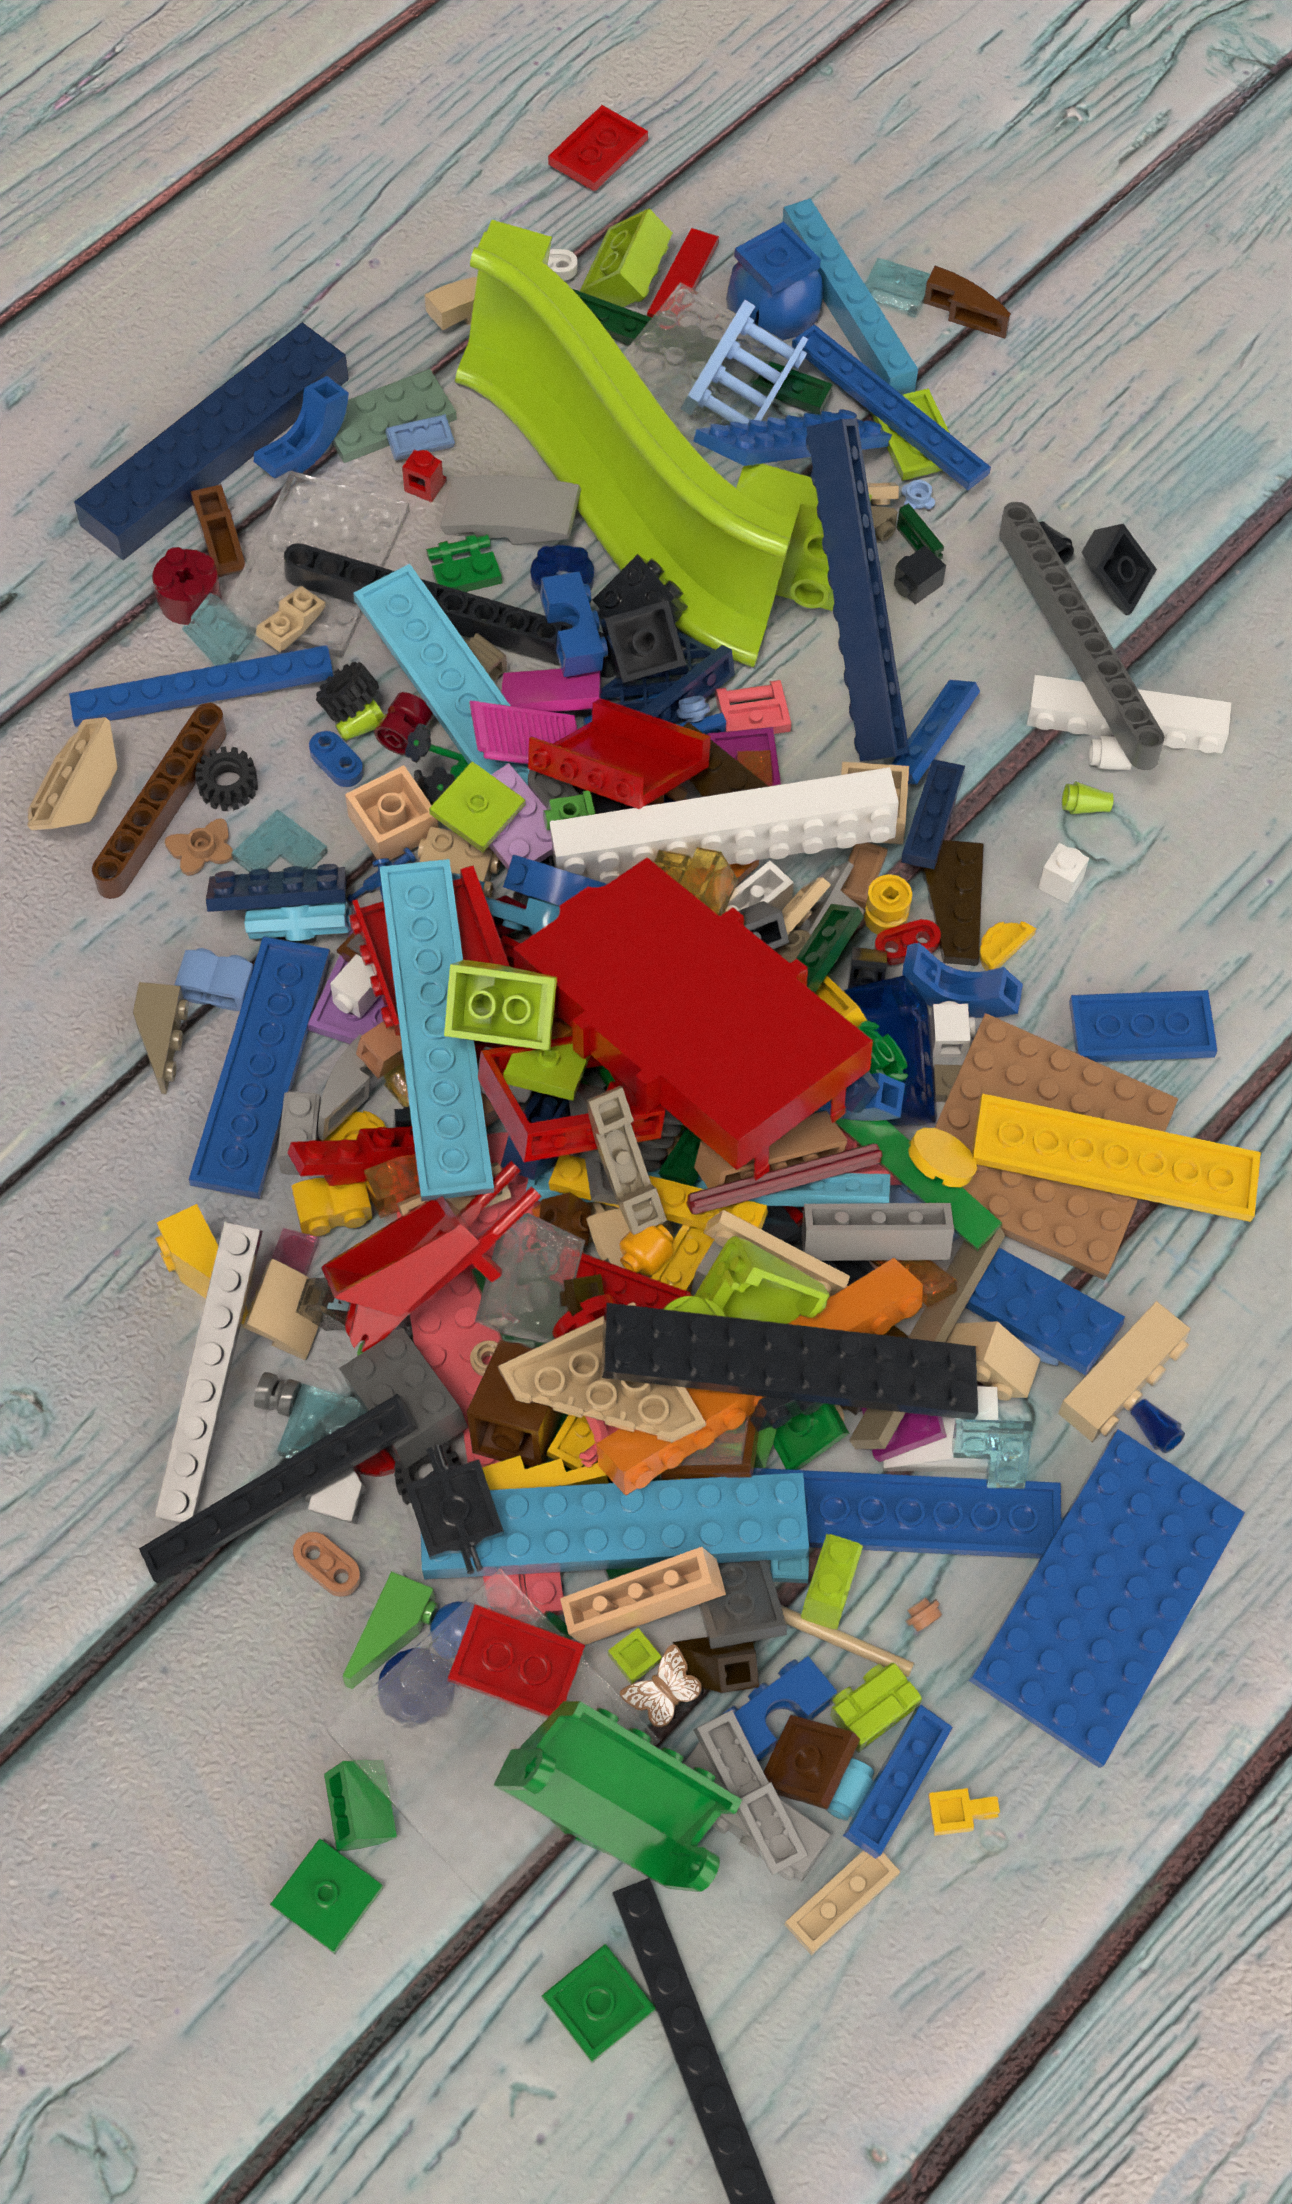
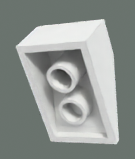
M977 1386L978 1415L975 1420L942 1417L947 1435L946 1438L883 1461V1471L995 1473L1000 1460L997 1387Z

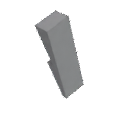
M730 1710L693 1729L724 1788L742 1799L737 1812L771 1875L807 1857L808 1855L772 1783L767 1781L733 1711Z

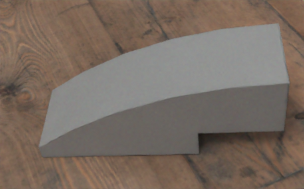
M361 1034L343 1052L326 1082L321 1098L318 1121V1138L321 1140L330 1135L369 1097L370 1079L374 1076V1073L356 1055Z

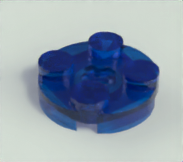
M557 545L552 547L544 546L538 550L537 557L533 560L530 569L531 585L535 592L538 591L540 593L541 579L543 577L558 575L557 572L566 571L568 573L580 571L583 584L588 583L590 590L592 589L594 584V565L588 557L586 549L583 547Z

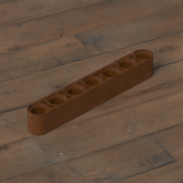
M204 703L194 710L92 865L93 878L97 891L104 898L115 899L125 893L197 783L195 777L197 763L202 764L201 757L204 754L210 758L209 751L215 749L217 752L225 740L227 733L223 712L216 704Z

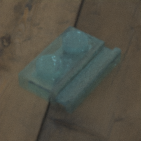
M211 593L208 594L191 616L192 621L189 625H184L182 628L215 666L232 663V661L236 662L255 638L217 595Z

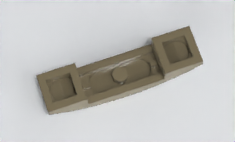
M619 1086L586 1100L589 1119L601 1161L631 1233L636 1235L650 1226H656L667 1221L657 1189L650 1182L631 1126V1122L634 1120L623 1088Z

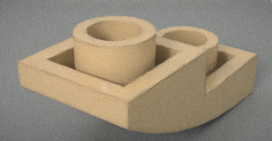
M300 586L279 601V611L257 625L256 636L281 652L306 631L323 611L326 602Z

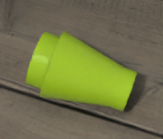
M374 699L370 704L364 705L365 709L362 712L360 710L357 711L355 717L351 718L349 716L347 721L342 722L341 720L335 725L345 742L376 729L384 714Z
M1077 781L1073 784H1066L1064 787L1062 809L1069 811L1070 814L1110 812L1113 807L1114 796L1111 792H1105Z

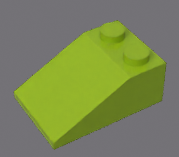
M469 960L450 964L444 1036L550 1050L557 977L499 964Z

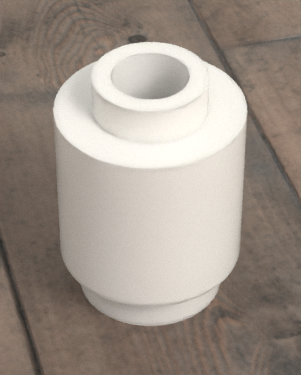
M1099 736V739H1091L1089 747L1090 765L1097 766L1098 769H1131L1132 764L1129 762L1115 736Z

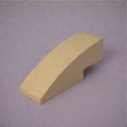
M477 277L459 280L425 294L426 312L442 330L462 320L468 326L471 325Z

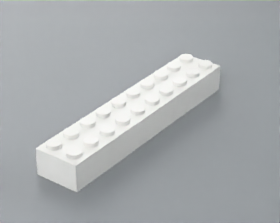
M889 767L644 806L641 809L632 808L550 821L554 864L556 868L608 884L646 857L667 874L676 876L692 870H714L720 866L736 863L746 865L755 860L767 858L782 859L788 855L804 852L814 854L829 848L839 847L845 849L855 844L867 842L882 843L888 839L895 838L899 801Z

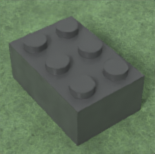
M400 1328L339 1368L349 1389L365 1412L396 1394L402 1396L418 1428L390 1445V1448L405 1469L426 1456L428 1448L433 1447V1450H435V1445L444 1444L468 1428L459 1405L403 1328Z

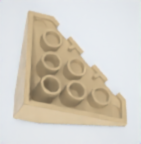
M634 1302L628 1304L631 1306H636ZM604 1316L498 1366L515 1400L529 1404L533 1401L551 1406L554 1411L580 1418L584 1415L605 1421L606 1425L631 1432L639 1430L657 1435V1439L671 1443L706 1426L704 1418L684 1387L601 1378Z

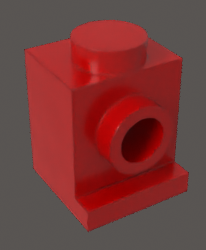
M414 449L402 466L404 491L432 503L447 481V477L443 475L442 460L437 459L427 450L417 451ZM419 479L425 480V486L417 483Z

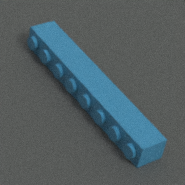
M811 198L783 207L782 222L784 221L821 259L818 271L822 277L823 301L861 362L901 395L915 392L918 374L916 364Z

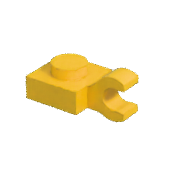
M968 1788L928 1794L934 1836L970 1832L974 1830L973 1819L988 1820L999 1817L1000 1809L997 1796L970 1800Z

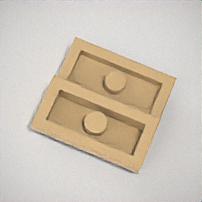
M271 1259L267 1262L243 1328L272 1340L271 1346L305 1360L309 1354L331 1293L302 1273Z

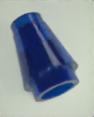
M1147 1399L1139 1401L1130 1412L1155 1450L1160 1449L1164 1454L1176 1448L1185 1436L1180 1422L1150 1403Z

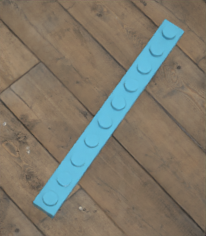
M554 1168L549 1169L534 1180L528 1178L526 1191L532 1186L542 1196L538 1201L563 1194L552 1191L549 1188L548 1182ZM659 1170L647 1172L650 1176L661 1178L658 1174ZM844 1173L748 1201L767 1206L804 1207V1204L889 1203L890 1174ZM699 1175L693 1187L708 1189ZM580 1198L581 1200L585 1201L586 1203H587V1202H594V1201H590V1200H586V1199Z

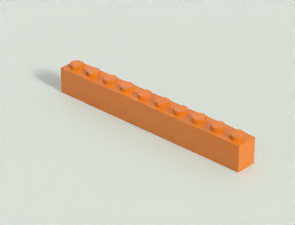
M892 1258L828 1298L825 1309L815 1317L807 1318L801 1315L788 1324L884 1335L892 1326L905 1318L914 1316L922 1308L923 1284L899 1261ZM686 1388L706 1422L705 1427L672 1443L657 1439V1435L639 1430L631 1432L618 1429L596 1443L598 1466L626 1496L637 1488L641 1489L647 1486L654 1477L665 1470L677 1467L684 1458L695 1451L705 1449L714 1439L728 1430L738 1428L754 1412L758 1401L765 1397Z

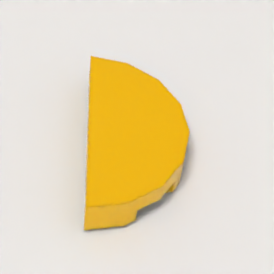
M1022 921L1020 924L1012 922L1004 924V922H999L990 927L981 940L979 957L982 967L986 971L1000 968L1035 935L1037 928Z

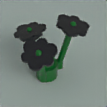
M418 724L414 732H411L408 736V745L405 749L407 758L417 763L421 757H425L428 751L458 761L456 765L451 767L448 774L443 767H436L432 775L427 778L423 776L421 770L414 771L413 779L428 801L436 802L469 764L462 754L431 744L430 731L426 730L425 725Z

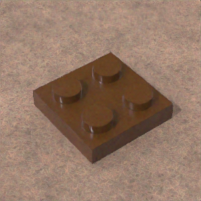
M790 1715L763 1773L767 1781L772 1783L777 1795L828 1809L860 1738L849 1730Z

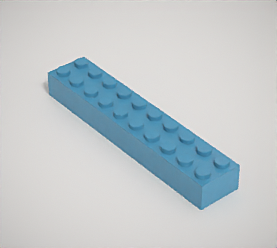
M803 1473L753 1475L752 1477L745 1478L717 1477L651 1481L647 1486L641 1489L637 1488L626 1496L614 1483L490 1490L504 1535L484 1541L476 1547L483 1569L477 1572L473 1559L470 1558L474 1569L473 1574H467L461 1553H450L430 1560L421 1534V1562L424 1580L639 1568L653 1565L699 1547H703L717 1559V1563L806 1558L809 1551Z

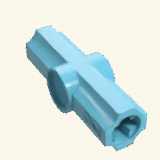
M348 902L247 909L244 921L245 930L249 939L285 937L289 941L306 940L322 934L349 933L352 928L348 915H351L352 911Z

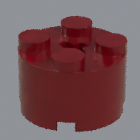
M172 547L167 550L165 556L155 565L152 573L153 585L158 605L167 619L177 624L192 625L197 623L196 620L205 616L208 619L218 611L222 596L217 568L211 556L197 550Z

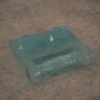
M877 258L864 284L877 303L906 311L908 316L917 318L924 304L926 283L930 273Z

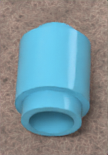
M851 1758L828 1809H826L827 1812L844 1821H848L849 1817H854L874 1782L872 1780L874 1770L867 1764Z

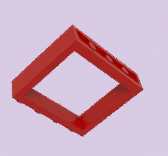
M572 1036L551 1039V1047L573 1044ZM507 1046L481 1051L478 1080L524 1162L598 1149L588 1113L529 1123L503 1075L512 1054L537 1049ZM590 1055L586 1068L603 1066ZM610 1072L618 1087L621 1086L623 1088L627 1102L630 1105L629 1108L634 1120L631 1122V1126L637 1142L661 1138L665 1108L660 1104L646 1114L635 1105V1093Z

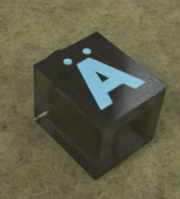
M325 1277L306 1279L296 1313L325 1331L345 1330V1321L350 1302L334 1298Z

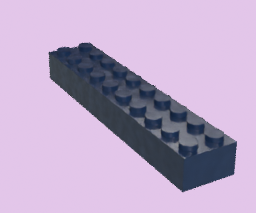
M300 323L75 500L74 504L80 526L124 561L193 505L191 491L218 485L251 459L255 451L271 443L292 426L300 414L305 387L326 376L340 386L347 382L349 377L346 354L306 324Z

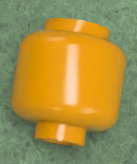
M662 1224L650 1226L636 1235L629 1231L619 1243V1249L622 1254L620 1262L630 1271L651 1276L673 1256V1236Z

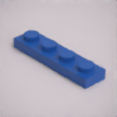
M949 680L909 737L910 753L895 757L891 765L909 766L908 784L917 785L980 693L976 682Z
M923 1705L915 1708L843 1834L845 1838L876 1859L881 1856L953 1728L951 1725Z

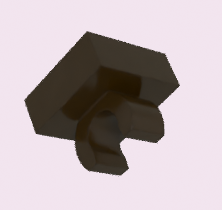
M601 1274L563 1280L565 1291L559 1292L561 1307L567 1306L568 1311L574 1316L583 1310L580 1303L592 1297L604 1295Z

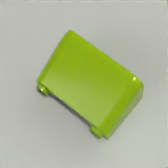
M732 1236L725 1243L694 1297L713 1301L721 1308L726 1317L788 1324L798 1318L800 1314L807 1318H813L821 1313L826 1307L829 1293L825 1286L816 1279L754 1243L738 1236Z

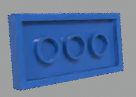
M1208 990L1071 995L1069 1005L1075 1051L1077 1054L1095 1062L1215 1058L1218 1050Z
M1000 1247L965 1306L966 1309L989 1322L998 1321L1014 1336L1084 1375L1089 1372L1124 1325L1125 1319L1124 1315Z

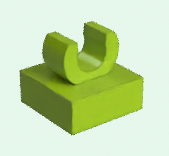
M639 1628L608 1650V1656L630 1684H633L657 1666L662 1659L661 1655Z

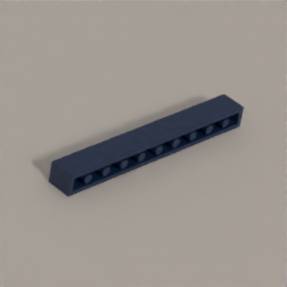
M857 418L841 419L806 427L808 434L806 437V447L812 459L811 479L817 490V515L822 522L824 534L822 547L828 559L829 571L827 577L828 583L833 590L835 602L833 605V615L839 627L840 637L838 639V646L844 659V682L850 696L849 714L854 721L856 733L854 746L859 754L860 762L900 756L910 753Z

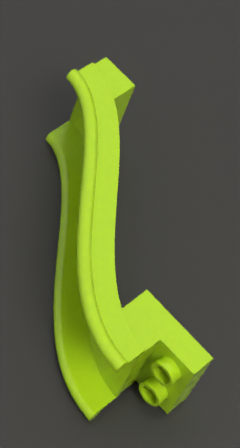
M491 220L487 231L483 233L478 247H474L470 260V267L478 269L469 342L459 363L455 383L478 392L496 405L525 435L558 481L578 484L580 486L581 492L577 510L620 570L637 554L647 561L653 558L665 570L662 577L667 582L672 580L683 591L684 594L680 598L688 606L682 612L680 619L675 623L678 629L689 637L715 650L721 645L732 649L733 661L754 668L776 595L792 599L806 608H823L833 611L835 602L833 590L828 583L827 577L829 571L828 559L822 547L824 534L822 522L817 515V490L812 483L811 477L762 463L743 466L736 488L703 459L678 430L615 341L582 299L560 276L548 267L552 237Z

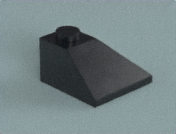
M1124 523L1095 529L1084 546L1082 554L1092 571L1125 615H1130L1157 569Z

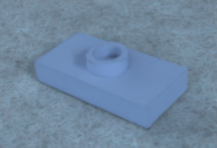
M446 414L388 427L385 431L395 461L408 458L414 449L417 451L427 450L435 452L452 448L455 444Z

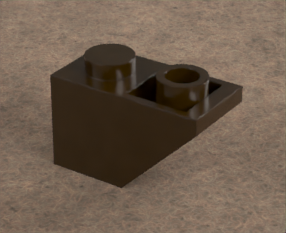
M707 1637L673 1642L680 1649L688 1664L686 1675L697 1678L701 1682L702 1688L725 1693L759 1687L757 1659L753 1642L710 1649Z

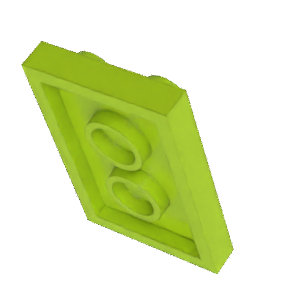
M929 388L903 394L906 399L949 432ZM870 412L874 421L882 426L881 430L892 434L887 449L902 481L943 471Z

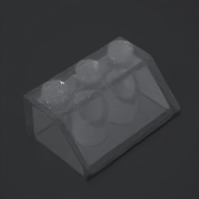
M530 1213L524 1214L495 1244L492 1260L502 1269V1276L493 1282L486 1278L475 1322L504 1335L544 1343L554 1340L552 1335L553 1328L568 1310L567 1306L561 1307L559 1292L565 1291L563 1280L576 1278L585 1240Z

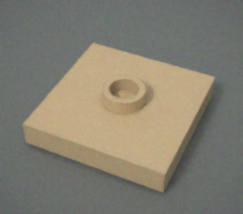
M819 877L804 885L783 908L782 914L787 935L796 925L800 927L812 914L810 909L831 886L823 877Z

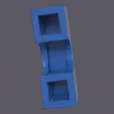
M580 571L543 577L541 579L540 599L547 623L566 622L573 626L571 629L558 631L556 653L563 676L568 677L602 671L603 658L608 656V647L605 637H600L598 633L600 628L597 611L591 610L590 607L591 591L588 583L583 584Z
M809 1656L800 1662L794 1659L787 1663L778 1672L780 1678L769 1686L766 1682L760 1684L758 1688H755L748 1695L750 1701L740 1709L733 1706L724 1712L733 1711L758 1762L774 1750L777 1742L776 1737L768 1729L765 1721L770 1713L775 1710L785 1709L793 1712L798 1717L813 1720L834 1704L832 1700L837 1695V1690Z

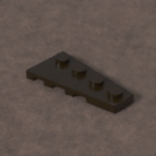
M943 840L935 869L921 867L929 894L930 909L933 911L935 924L941 932L939 948L943 963L978 965L984 843Z

